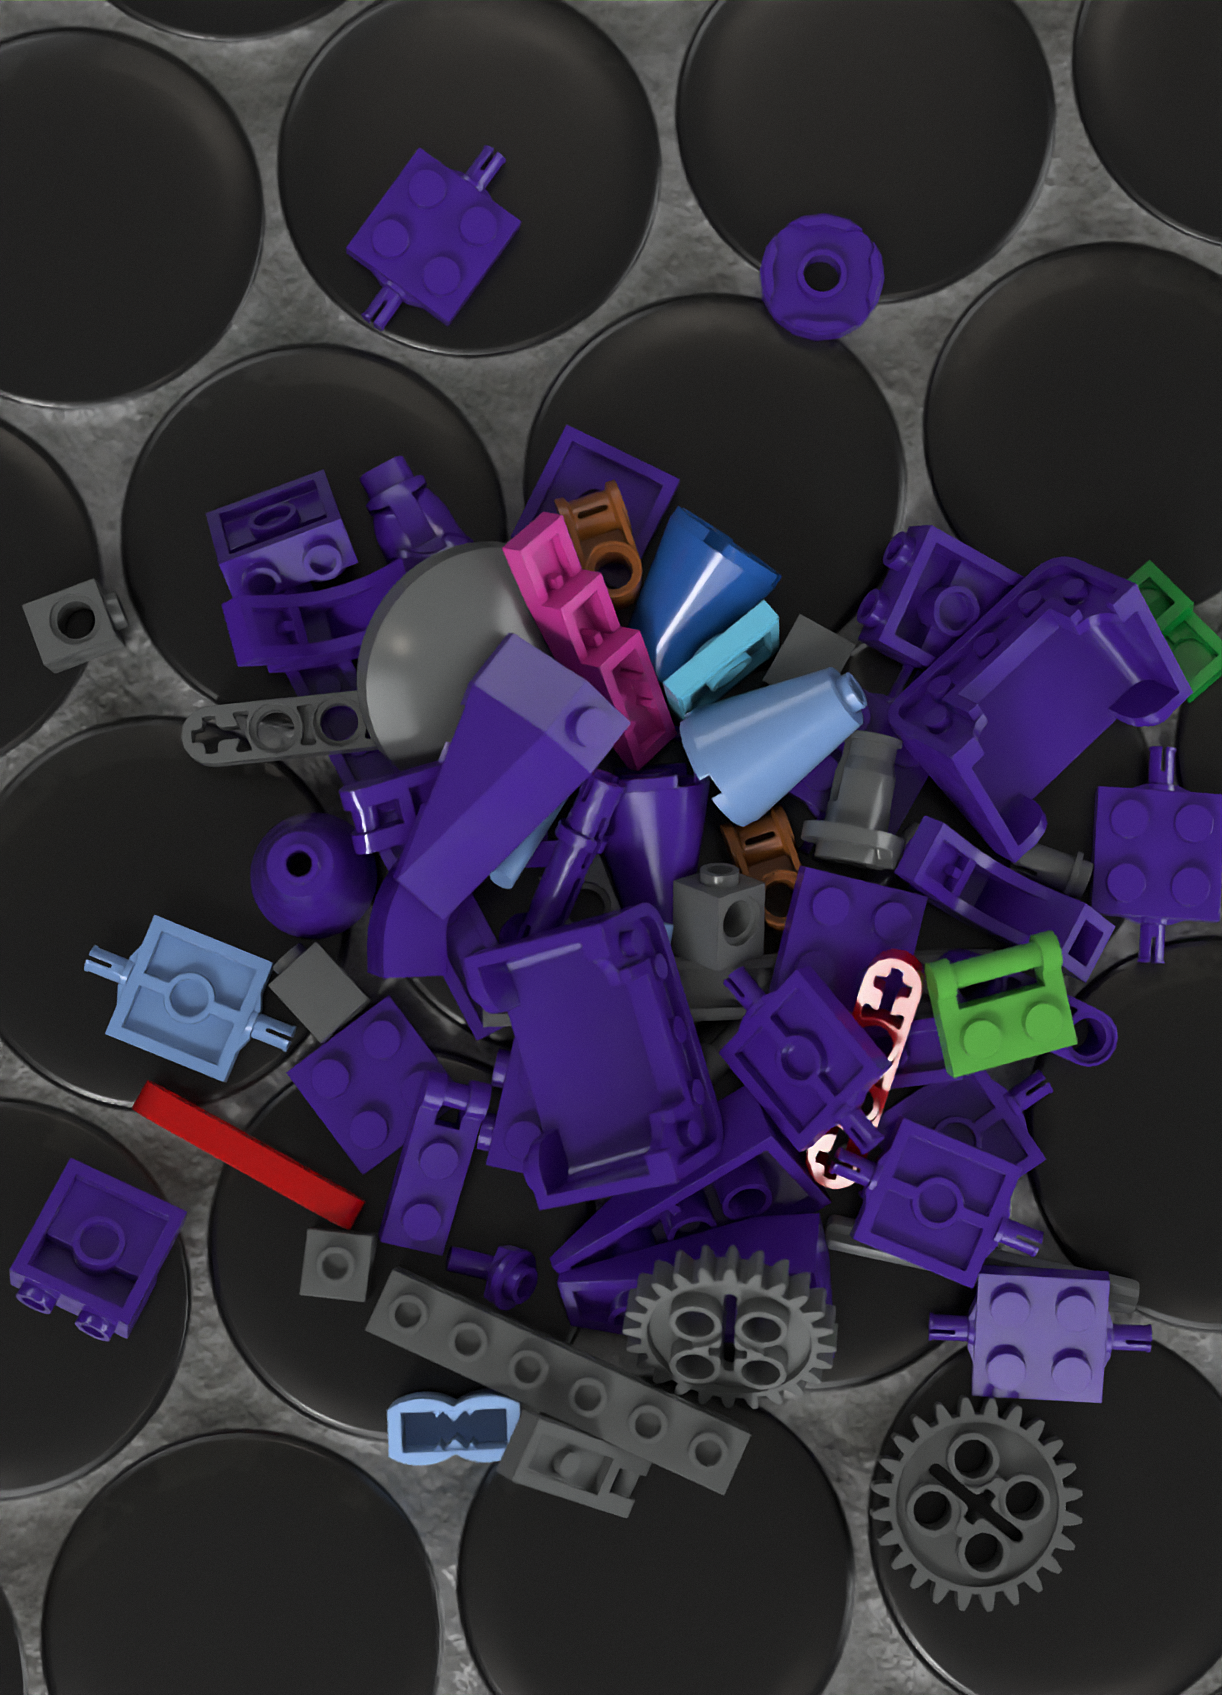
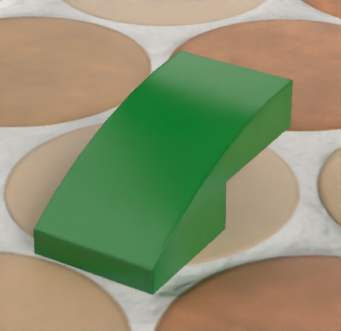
M1149 560L1127 580L1136 583L1186 677L1193 691L1186 699L1190 704L1222 676V639L1193 612L1194 603Z

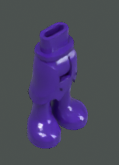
M403 456L394 457L360 477L359 481L370 499L365 507L370 516L374 517V533L388 565L400 558H429L448 548L474 542L473 539L461 530L443 501L434 492L426 488L427 482L424 475L414 476Z

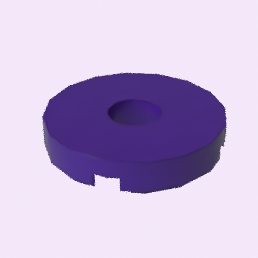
M828 213L801 216L790 222L788 227L780 230L766 246L759 271L762 301L772 318L793 335L815 341L842 338L861 327L876 309L885 279L882 255L874 241L872 244L869 237L862 232V228L850 219ZM813 263H828L837 271L839 283L829 291H816L806 283L804 271Z

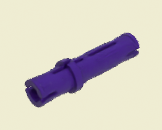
M595 768L591 775L582 782L568 817L562 818L555 830L558 840L554 847V852L548 866L545 868L524 922L521 924L514 940L565 925L596 853L601 854L608 842L605 832L614 809L626 788L625 782L618 780L617 776Z

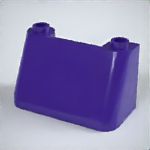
M1062 556L1043 562L1021 580L897 696L889 707L887 718L898 739L903 741L906 749L995 853L1016 863L1028 850L1038 843L1045 833L1047 827L1046 815L1041 806L1033 799L1116 719L1136 727L1158 725L1167 720L1172 712L1193 691L1136 583L1077 558Z
M641 903L479 950L463 958L467 969L466 983L470 996L490 1014L508 1012L544 1131V1134L535 1138L530 1144L528 1154L523 1162L524 1177L528 1186L534 1191L539 1210L677 1183L718 1155L724 1141V1126L668 934L663 920L655 907L649 903Z

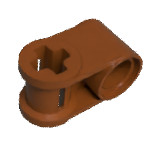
M615 479L605 482L604 490L569 502L564 497L554 499L556 512L563 516L582 570L598 572L603 566L612 563L621 564L626 567L632 575L630 581L620 589L607 588L615 611L623 610L632 605L639 597L643 585L642 564L632 536L629 516Z
M781 804L773 806L769 815L763 816L745 827L740 825L733 826L730 822L720 825L732 865L739 868L740 874L764 882L765 892L769 888L778 885L786 886L792 891L794 890L801 864L796 841ZM768 837H772V838H770V839H767V840H764V841H761V842H758V843H755V844H752V845H749V846H748V844H751V843L760 841V840L765 839V838H768ZM765 908L764 928L768 931L781 933L784 931L787 917L773 916Z

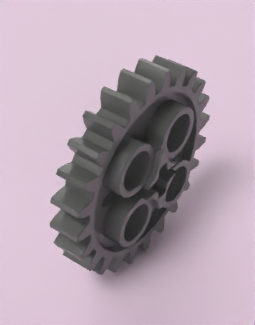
M730 1245L726 1257H716L708 1246H702L701 1259L694 1260L680 1250L676 1253L675 1267L667 1262L657 1260L655 1261L653 1275L640 1273L637 1289L630 1288L623 1334L628 1335L627 1352L638 1353L636 1366L639 1369L654 1368L653 1382L656 1384L674 1380L675 1395L680 1396L692 1389L699 1392V1404L704 1405L714 1395L721 1397L722 1403L727 1409L732 1408L735 1398H744L752 1409H757L760 1396L766 1395L771 1401L780 1405L783 1404L784 1389L798 1396L805 1395L806 1381L815 1384L822 1382L823 1369H831L833 1352H836L838 1324L835 1323L836 1308L835 1305L826 1304L827 1291L825 1288L809 1289L811 1274L803 1272L790 1277L788 1275L789 1261L786 1259L778 1261L773 1266H768L764 1264V1251L757 1250L749 1260L740 1259L736 1246ZM727 1294L737 1297L734 1362H727L724 1359Z
M959 1395L957 1414L952 1415L948 1413L939 1401L933 1402L935 1421L928 1425L913 1413L910 1416V1420L916 1434L911 1439L896 1432L891 1434L892 1440L901 1450L898 1457L879 1455L877 1461L890 1472L889 1479L871 1481L870 1487L876 1493L887 1497V1502L870 1508V1515L873 1519L889 1521L890 1526L876 1535V1539L880 1546L899 1545V1548L888 1560L894 1570L903 1568L911 1563L913 1564L907 1579V1583L912 1589L918 1588L928 1579L932 1580L930 1598L937 1604L951 1589L954 1591L956 1606L961 1611L966 1610L972 1594H978L987 1612L993 1611L995 1592L1003 1591L1005 1596L1015 1606L1019 1604L1018 1584L1025 1581L1032 1589L1039 1593L1043 1588L1036 1572L1041 1567L1057 1574L1062 1571L1058 1562L1051 1555L1055 1547L1063 1550H1074L1076 1546L1062 1533L1063 1526L1082 1524L1083 1518L1075 1512L1066 1509V1502L1083 1496L1082 1490L1077 1486L1063 1484L1062 1482L1063 1478L1077 1469L1076 1465L1071 1460H1053V1457L1064 1444L1057 1436L1047 1438L1041 1442L1038 1441L1045 1422L1036 1416L1023 1427L1019 1426L1022 1408L1015 1403H1012L1002 1417L998 1416L996 1399L989 1396L985 1397L980 1411L974 1412L968 1397ZM971 1439L982 1441L986 1448V1459L983 1465L978 1470L970 1473L957 1470L954 1456L958 1446ZM935 1463L939 1464L977 1495L987 1488L983 1498L997 1513L1022 1532L1021 1539L1019 1541L1011 1540L978 1511L972 1510L965 1517L964 1515L968 1510L967 1505L956 1493L930 1474V1466ZM1021 1481L1034 1483L1037 1497L1033 1507L1027 1512L1020 1514L1008 1511L1005 1501L1009 1488ZM929 1491H937L944 1494L946 1510L939 1520L932 1523H922L915 1519L913 1513L914 1504L918 1497ZM979 1533H990L995 1536L997 1541V1549L993 1558L987 1563L980 1565L968 1562L965 1557V1547L969 1539Z

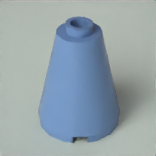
M829 667L694 708L691 712L684 715L686 719L680 722L679 729L684 749L698 779L702 780L710 775L722 792L711 798L713 802L733 823L745 827L753 821L759 820L863 724L861 709L867 707L868 703L860 684L851 673L847 672L841 675L836 669Z

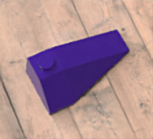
M510 632L467 685L460 703L465 707L452 741L445 742L438 762L443 763L428 802L421 804L393 876L398 883L443 920L591 775L631 724L625 716L585 679L521 637Z
M743 1086L718 1101L724 1126L723 1146L718 1155L677 1183L614 1195L550 1257L552 1268L558 1273H562L755 1216L813 1214L832 1202L825 1187L817 1183L809 1174L806 1166V1156L803 1151L798 1152L747 1087Z
M820 1213L755 1216L559 1273L557 1284L570 1325L626 1335L623 1334V1325L630 1288L637 1289L640 1273L653 1275L655 1261L657 1260L667 1262L675 1267L676 1253L680 1250L694 1260L701 1259L702 1246H708L716 1257H726L730 1245L736 1246L740 1259L749 1260L757 1250L764 1251V1264L768 1266H773L778 1261L786 1259L789 1261L788 1275L791 1277L803 1272L811 1274L809 1289L825 1288L827 1291L826 1304L832 1305L830 1256ZM727 1294L725 1342L734 1344L737 1297Z

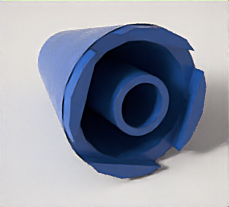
M678 506L669 518L627 628L640 630L658 681L663 683L690 661L698 649L717 634H723L776 589V585L782 576L751 552L748 553L734 543L732 538L689 510Z

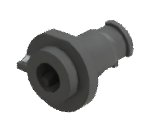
M855 730L843 741L845 742L843 755L835 770L824 821H804L801 839L816 844L814 857L822 861L866 870L879 871L884 868L896 870L898 858L903 857L906 840L889 834L887 831L896 782L894 764L897 749H902L903 741L884 734Z

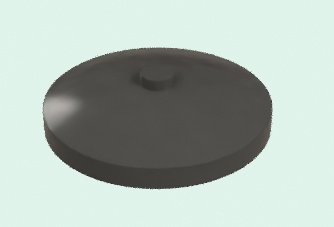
M492 541L466 543L432 555L409 570L395 583L371 618L358 658L357 694L364 724L373 742L385 758L400 771L439 760L445 742L452 741L465 706L460 703L468 683L509 632L521 637L555 660L524 601L502 550V547L507 543Z

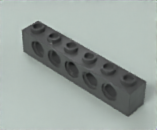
M400 1266L392 1270L365 1329L374 1335L722 1495L726 1493L751 1436L748 1427L683 1396H677L670 1390Z

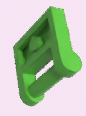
M1052 930L1030 935L1028 943L950 964L944 958L925 964V978L948 1075L957 1078L1078 1044L1061 969L1063 964L1062 951L1059 941ZM1032 968L1035 970L1037 983L961 1004L957 1003L956 995L958 988Z

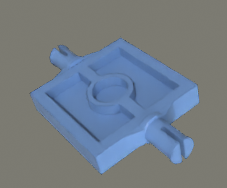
M154 915L142 945L130 956L129 960L94 945L89 956L111 964V968L88 959L85 962L84 971L92 972L119 983L117 1006L105 1034L222 1082L228 1081L240 1050L251 1040V1037L282 1049L284 1052H287L292 1041L270 1033L269 1029L289 1037H294L296 1026H291L262 1014L263 994L275 963L157 915Z

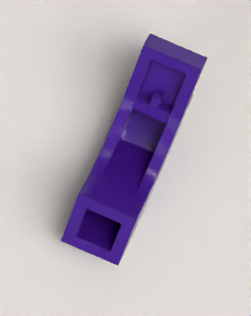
M400 558L360 579L323 590L288 595H238L221 604L238 667L267 666L269 673L311 669L359 658L361 644L367 627L385 595L409 570L427 558Z
M925 815L914 836L908 841L903 857L894 872L910 884L908 889L912 892L927 896V902L1009 948L1028 943L1030 935L1052 930L1059 941L1062 951V973L1085 983L1116 927L1088 904L1047 888L1007 868L981 852L945 823Z
M547 831L525 868L548 866L558 839L548 838ZM400 856L384 878L371 910L367 935V972L381 978L447 975V925L450 914L444 920L439 918L393 878L401 858Z

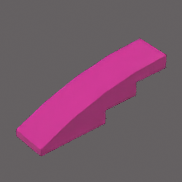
M543 512L505 544L502 550L524 601L555 660L585 679L631 722L613 745V748L628 769L639 771L677 735L641 632L637 629L620 626L602 574L600 572L582 570L563 516Z

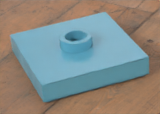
M765 600L755 606L723 634H717L698 649L690 661L663 682L669 710L679 722L686 719L684 715L691 712L694 708L719 701L779 651V616Z

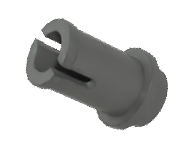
M1037 843L1016 863L1011 862L1009 869L1036 883L1058 890L1064 895H1071L1081 899L1091 876L1094 863L1084 860V853L1077 851L1075 856Z

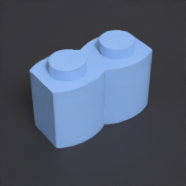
M492 1388L472 1391L458 1399L447 1394L431 1391L415 1392L402 1396L392 1402L387 1410L389 1457L409 1465L435 1464L452 1457L454 1454L476 1462L500 1461L521 1416L522 1403Z

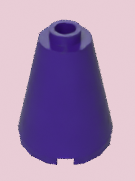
M686 763L646 764L639 771L630 770L627 766L615 768V775L618 777V780L625 782L626 788L614 809L605 832L608 842L603 855L620 908L649 903L656 908L663 922L673 924V881L696 874L698 871L711 777L709 775L699 780L695 772L694 775H687Z
M303 813L281 821L263 837L252 859L250 881L252 893L259 909L275 927L287 934L305 939L331 938L353 927L370 908L377 885L376 859L373 853L355 854L350 835L352 831L356 830L353 825L330 814ZM311 858L312 868L310 872L305 876L296 877L300 864Z

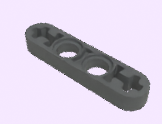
M357 690L206 706L196 709L187 717L182 726L181 735L184 749L195 761L211 767L379 750L372 738L367 739L369 732L360 711ZM347 706L357 714L358 728L349 739L335 741L323 733L322 719L325 713L332 707ZM274 712L288 715L294 724V734L291 740L286 745L278 748L264 745L258 735V727L261 720ZM248 715L246 734L252 747L251 751L240 752L242 742L239 738L220 741L218 752L209 754L207 747L203 743H195V735L206 731V721L215 720L217 726L224 731L240 730V725L236 719L237 716Z

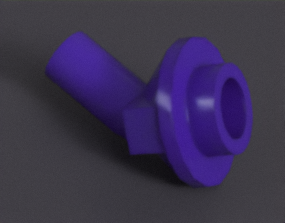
M512 1245L499 1246L495 1256L450 1246L447 1253L445 1271L487 1280L484 1298L500 1310H509L517 1304L524 1303L536 1288L538 1281L536 1259L528 1250Z

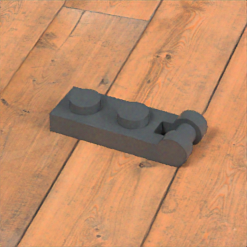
M523 1409L495 1471L513 1482L628 1518L636 1501L631 1496L640 1475L647 1476L653 1462L579 1428Z

